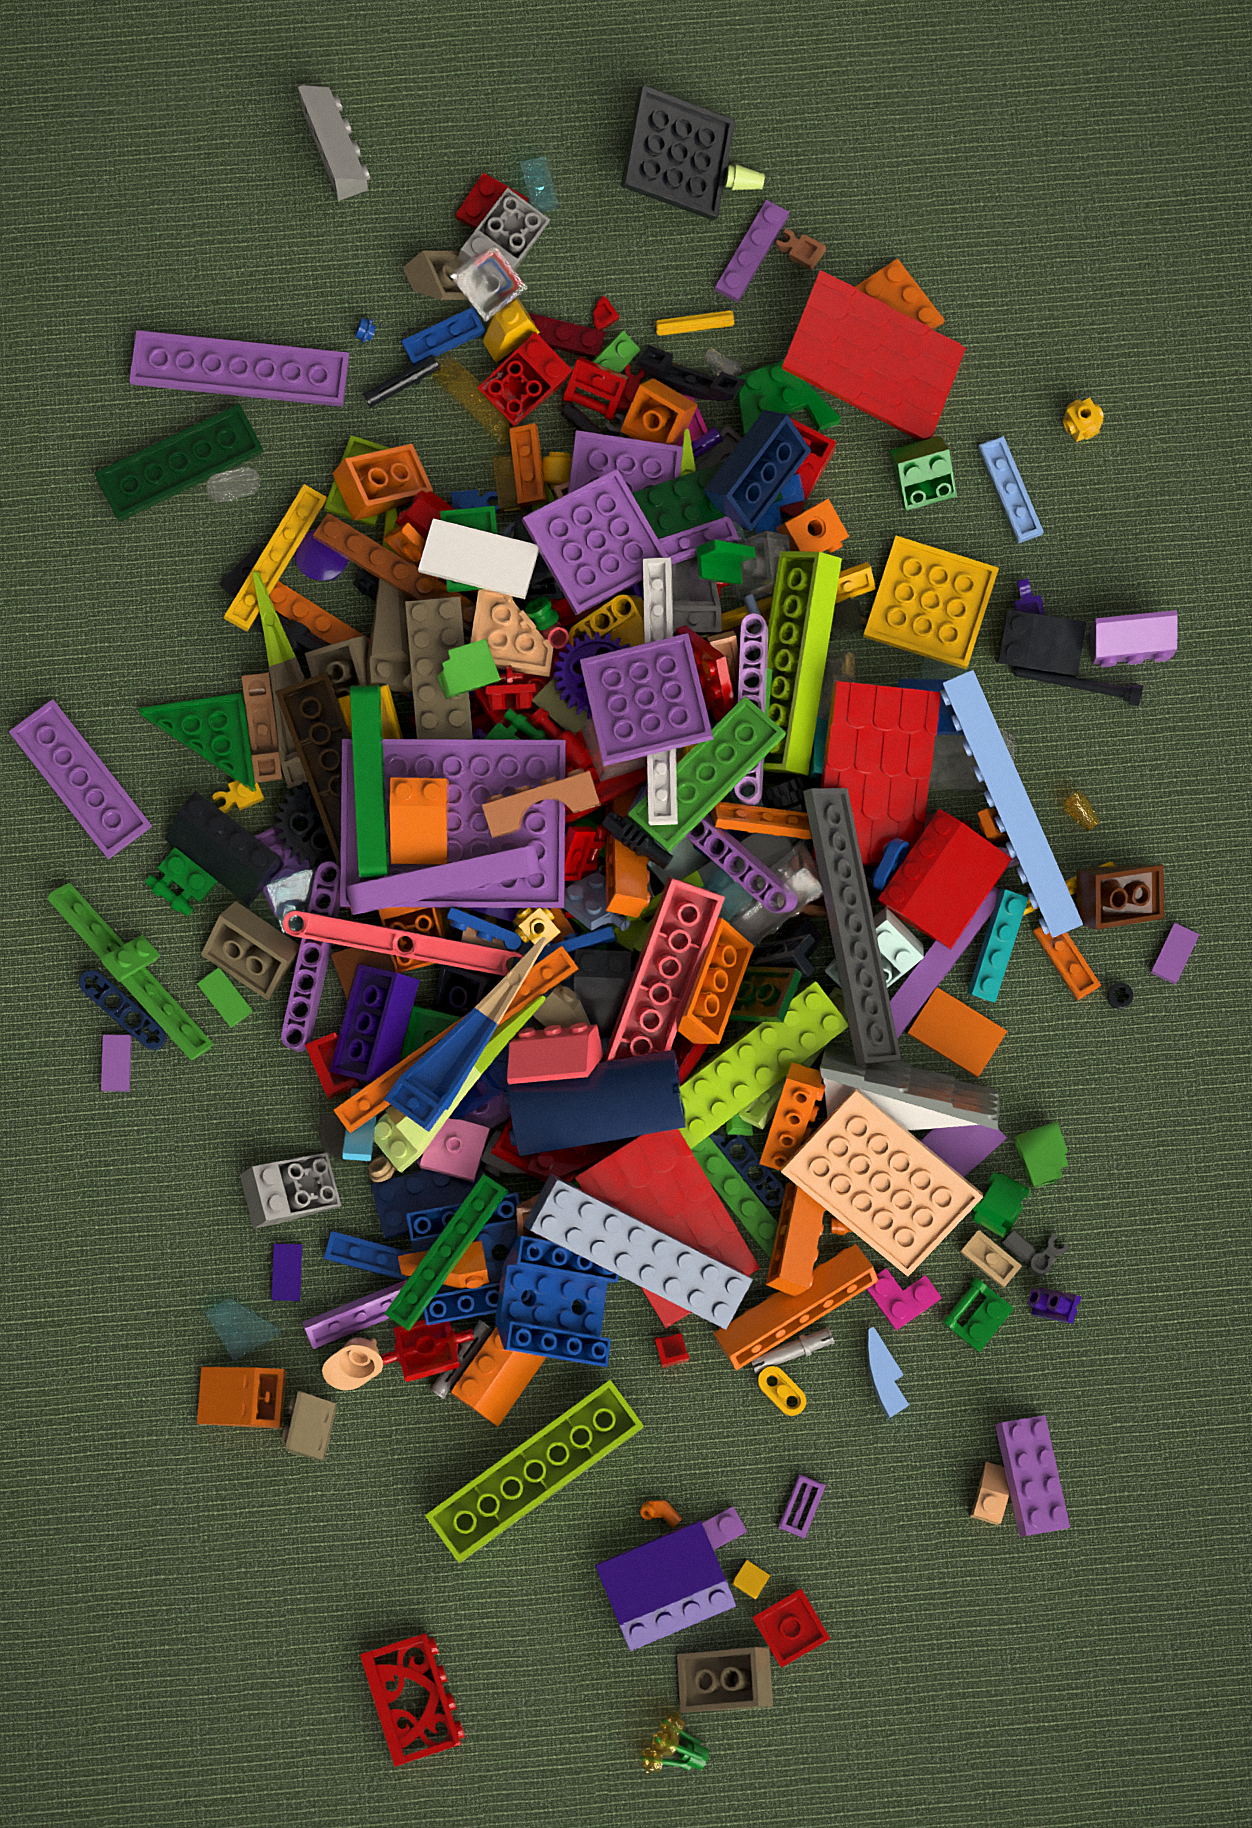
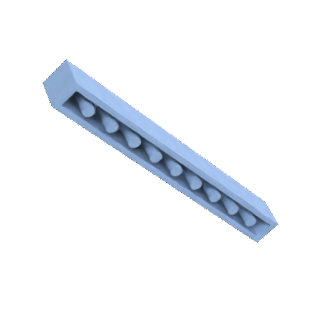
M974 670L944 682L943 686L945 689L941 690L940 693L946 706L951 704L954 709L955 715L951 716L956 730H963L967 740L962 741L968 757L973 755L977 765L973 769L978 781L984 780L988 791L984 792L989 806H995L999 816L995 817L1000 832L1006 831L1010 841L1006 843L1011 857L1017 856L1021 867L1017 868L1022 883L1028 882L1032 892L1027 895L1033 908L1039 907L1043 918L1038 920L1044 934L1050 933L1053 938L1083 925Z

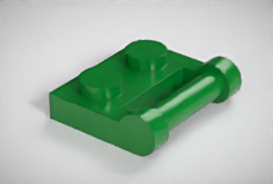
M974 1277L969 1283L971 1286L949 1314L943 1315L940 1322L979 1353L1014 1308L987 1287L984 1282ZM980 1293L986 1299L967 1323L961 1327L957 1320Z

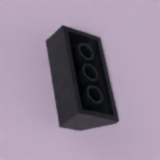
M197 791L190 796L177 812L165 838L174 848L176 847L248 906L253 903L264 887L268 885L284 865L280 856Z

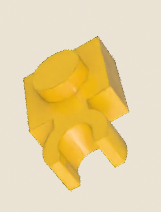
M237 781L228 784L230 792L219 791L212 796L214 802L219 799L226 800V804L218 808L223 813L229 812L235 804H237L240 811L265 800L258 783H255L256 791H251Z

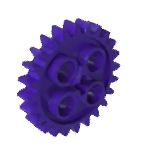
M596 632L594 639H590L586 633L583 642L575 637L574 647L566 644L564 649L566 653H559L558 659L561 662H556L554 667L558 672L554 673L553 680L559 681L556 683L555 690H564L560 695V700L569 699L568 709L576 705L578 707L577 715L585 710L587 711V719H590L592 712L586 685L582 688L578 687V685L585 684L583 675L576 674L573 669L581 668V659L629 648V643L623 647L619 645L620 637L612 642L610 641L609 633H607L605 639L600 638L599 632Z

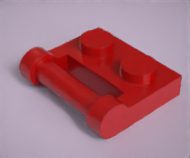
M579 356L566 388L563 401L568 403L575 402L605 415L606 419L612 421L629 377ZM579 387L610 400V403L607 405L576 392V388Z

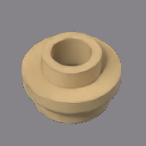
M379 1156L372 1160L368 1166L369 1177L373 1182L389 1180L395 1171V1166L387 1157Z

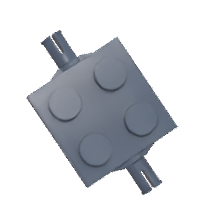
M598 870L580 881H565V885L568 887L565 888L564 909L591 931L610 922L617 925L622 931L628 929L630 921L624 918L622 914L606 911V876Z

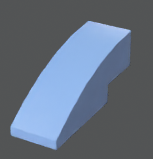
M872 1327L866 1333L868 1369L879 1404L887 1419L907 1408L909 1404L895 1383L896 1380L903 1376V1373L875 1328Z

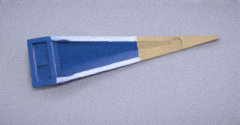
M545 936L539 939L515 967L469 1014L399 1077L384 1100L423 1129L430 1132L445 1109L448 1110L538 958L547 942Z

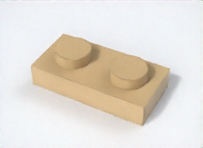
M980 1230L975 1233L960 1251L962 1255L1002 1288L1008 1284L1022 1267L1021 1264Z

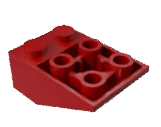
M534 332L477 388L515 427L570 379L573 370Z
M790 418L811 449L809 455L794 473V475L800 474L806 501L780 507L781 512L794 517L801 513L834 454L836 441Z

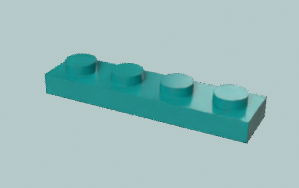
M1000 889L967 994L989 1002H996L1028 897L1006 889Z

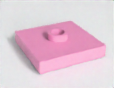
M449 1117L424 1151L420 1167L474 1182L490 1128Z

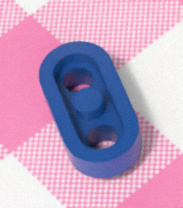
M895 838L892 842L890 841L886 844L883 852L884 857L872 874L875 889L884 891L908 855V842Z

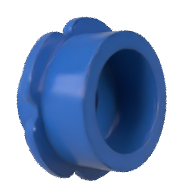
M362 317L359 322L355 338L360 339L362 343L366 339L371 341L374 335L376 325L372 324V318L368 320Z

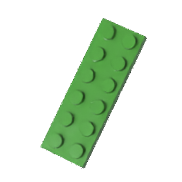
M746 696L711 730L713 740L698 743L676 765L678 824L649 825L648 794L628 813L629 817L668 853L786 736L785 731Z

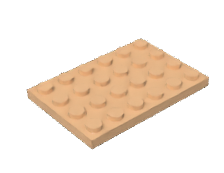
M857 1088L842 1101L781 1167V1172L906 1276H909L983 1198L981 1191Z

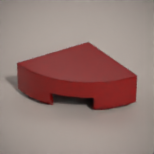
M605 295L597 302L593 313L594 328L600 331L620 319L619 314Z

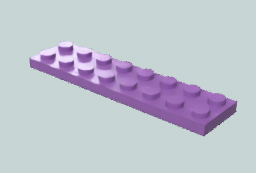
M136 330L129 381L132 385L343 407L350 356L347 352Z

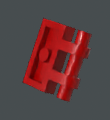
M597 825L596 830L590 826L568 828L565 837V881H580L581 877L585 878L597 870L600 850L605 847L607 841L605 838L607 828L605 826Z

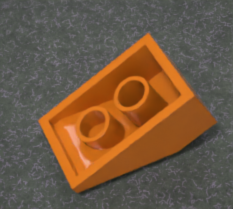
M413 444L345 458L332 473L353 521L376 516L411 502L421 490L426 493L429 491L433 492V488Z
M390 777L391 864H447L449 780L447 778Z

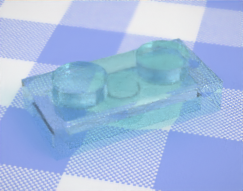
M546 156L520 162L530 205L539 212L558 209L559 203Z

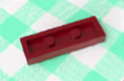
M528 312L540 332L538 335L551 348L593 359L602 350L606 332Z

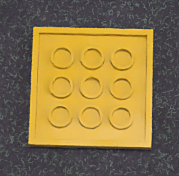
M895 536L863 637L967 670L999 568Z

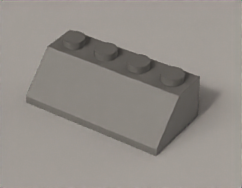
M299 86L298 92L301 109L338 201L367 191V180H370V175L366 165H360L358 157L361 156L357 142H351L348 134H351L352 131L347 118L342 119L339 111L343 109L338 95L333 96L329 87Z

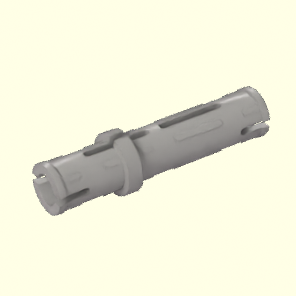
M481 1320L478 1321V1324L472 1330L474 1339L476 1337L478 1339L464 1358L463 1355L474 1340L460 1343L461 1347L458 1349V1357L461 1367L456 1368L447 1382L445 1380L452 1370L442 1372L433 1386L430 1387V1390L442 1399H445L449 1390L474 1356L478 1354L479 1349L491 1332L494 1331Z
M829 1327L807 1336L804 1334L799 1335V1339L768 1350L752 1360L751 1363L755 1374L767 1367L776 1366L804 1354L807 1357L812 1355V1351L835 1344Z

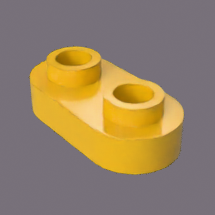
M770 1366L761 1371L758 1377L760 1390L785 1415L796 1416L800 1414L806 1406L804 1392L778 1367ZM770 1376L775 1377L777 1385L769 1386L767 1378ZM787 1398H796L797 1405L794 1407L788 1406L786 1403Z

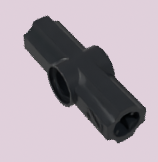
M259 612L253 624V629L264 634ZM278 615L295 655L299 654L306 658L305 653L332 645L312 634L311 630L300 622L293 619L289 621Z

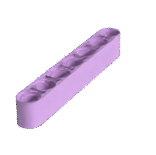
M752 613L745 616L741 623L738 703L746 696L765 713L768 627L762 616ZM757 623L762 626L757 634H750L748 632V628L752 624ZM753 650L761 652L757 660L749 661L747 659L749 652ZM756 677L760 679L756 687L748 688L746 686L749 678ZM763 759L734 787L735 794L744 805H755L761 799ZM747 785H752L755 787L753 795L749 797L742 796V789Z

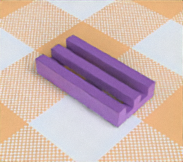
M799 1474L778 1528L805 1539L826 1485ZM802 1482L806 1483L807 1486L792 1525H786ZM812 1487L818 1488L802 1530L796 1529Z

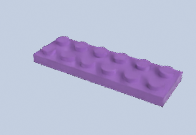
M53 699L9 731L13 739L108 860L152 827Z

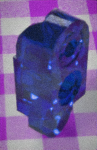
M500 1060L488 1066L449 1118L457 1120L471 1115L504 1093L505 1090H508V1061L502 1062ZM478 1081H481L485 1084V1094H481L478 1091Z

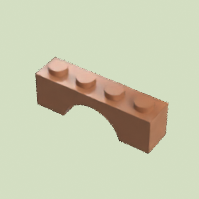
M583 768L568 772V778L557 781L556 777L540 781L541 786L530 789V786L527 785L513 790L515 795L504 798L503 794H498L487 798L488 803L483 804L482 807L492 838L495 839L520 831L525 812L530 806L541 800L552 799L560 801L568 806L573 813L599 806L600 801L590 771L584 772Z

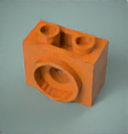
M829 498L776 527L788 551L824 552L827 550L828 553H831L843 546L841 541L849 537ZM808 524L814 527V536L808 532Z

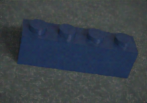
M763 410L703 491L717 510L747 531H752L809 455L811 449L787 414Z

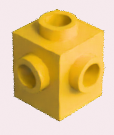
M1091 398L1084 401L1078 399L1067 406L1063 425L1067 433L1072 435L1075 442H1078L1084 438L1090 439L1100 432L1104 415L1100 406L1094 404Z
M521 908L516 913L517 917L513 920L514 924L518 927L515 933L520 936L524 943L530 941L533 946L541 937L545 936L547 938V944L560 933L552 923L555 917L547 908Z

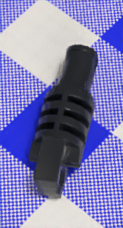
M612 811L602 822V825L613 833L612 836L617 841L622 842L625 847H628L632 852L634 851L637 856L649 858L661 869L664 870L674 856L655 843V840L645 830L628 817H621Z

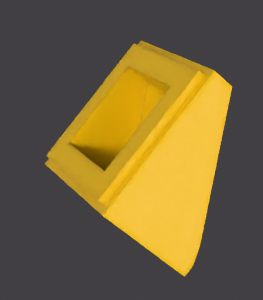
M746 1560L731 1584L756 1600L771 1575Z

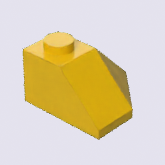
M515 292L492 307L482 341L496 363L520 347L534 332L540 333Z

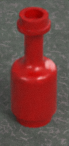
M544 708L537 710L531 717V720L534 722L533 724L535 726L540 725L553 740H566V766L570 770L585 769L593 760V757L590 755L591 751L573 731H560L548 718L550 713L545 711Z

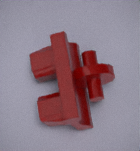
M505 665V673L499 674L500 681L498 682H506V685L484 687V696H488L490 711L505 710V695L514 694L516 709H530L533 699L532 694L536 692L535 684L513 685V681H523V673H512L511 665Z

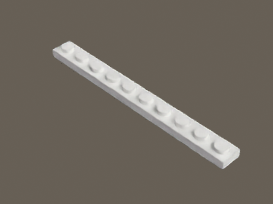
M671 557L643 559L644 633L646 644L673 637ZM676 749L647 755L649 825L678 824Z

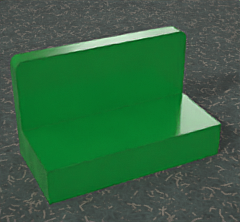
M714 539L696 547L698 576L700 579L734 585L742 584L741 563L756 558L755 547Z

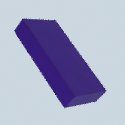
M274 1244L272 1301L300 1302L302 1244Z

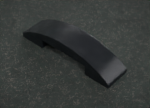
M648 346L637 360V365L652 378L679 393L698 399L710 401L733 400L745 385L744 379L722 371L715 378L673 363L672 353L652 346Z

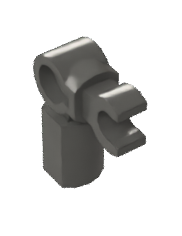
M1015 1229L1002 1242L1022 1262L1025 1260L1028 1263L1029 1272L1038 1277L1047 1273L1056 1261L1055 1256L1063 1255L1069 1247L1066 1243L1061 1249H1056L1053 1242L1058 1235L1054 1234L1047 1240L1046 1249L1041 1248L1036 1253L1034 1251L1035 1247Z

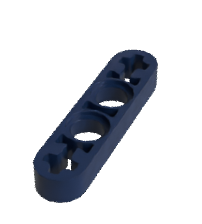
M94 970L86 971L81 975L79 986L83 993L139 1043L150 1051H157L164 1047L167 1037L161 1026L103 975ZM97 977V984L103 990L106 986L109 987L102 992L99 999L95 998L100 994L93 987L86 989L88 987L86 982L88 978L94 980ZM112 994L118 995L120 997L119 1006L114 1009L107 1008L105 1006V999ZM132 1012L138 1013L141 1017L140 1023L135 1027H130L125 1022L126 1016ZM146 1022L150 1023L146 1026V1028L151 1033L155 1034L157 1031L160 1032L158 1034V1038L160 1039L158 1043H155L154 1041H152L150 1044L147 1043L149 1041V1038L143 1031H141L146 1025Z
M711 1133L709 1137L760 1201L769 1208L779 1207L783 1202L785 1190L767 1166L759 1164L761 1159L741 1135H735L736 1138L729 1141L724 1148L721 1145L725 1142L722 1135L718 1134L715 1136ZM735 1144H740L745 1148V1156L741 1159H734L729 1153L730 1148ZM751 1166H759L763 1170V1177L760 1180L753 1181L748 1178L747 1170ZM768 1177L772 1180L767 1183L769 1188L773 1191L776 1189L780 1191L777 1202L773 1199L769 1201L766 1199L768 1192L764 1187H762L761 1191L756 1188L762 1185Z

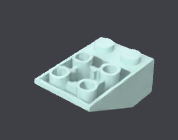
M885 907L873 919L888 988L924 958L923 944ZM835 958L827 966L825 972L842 988Z

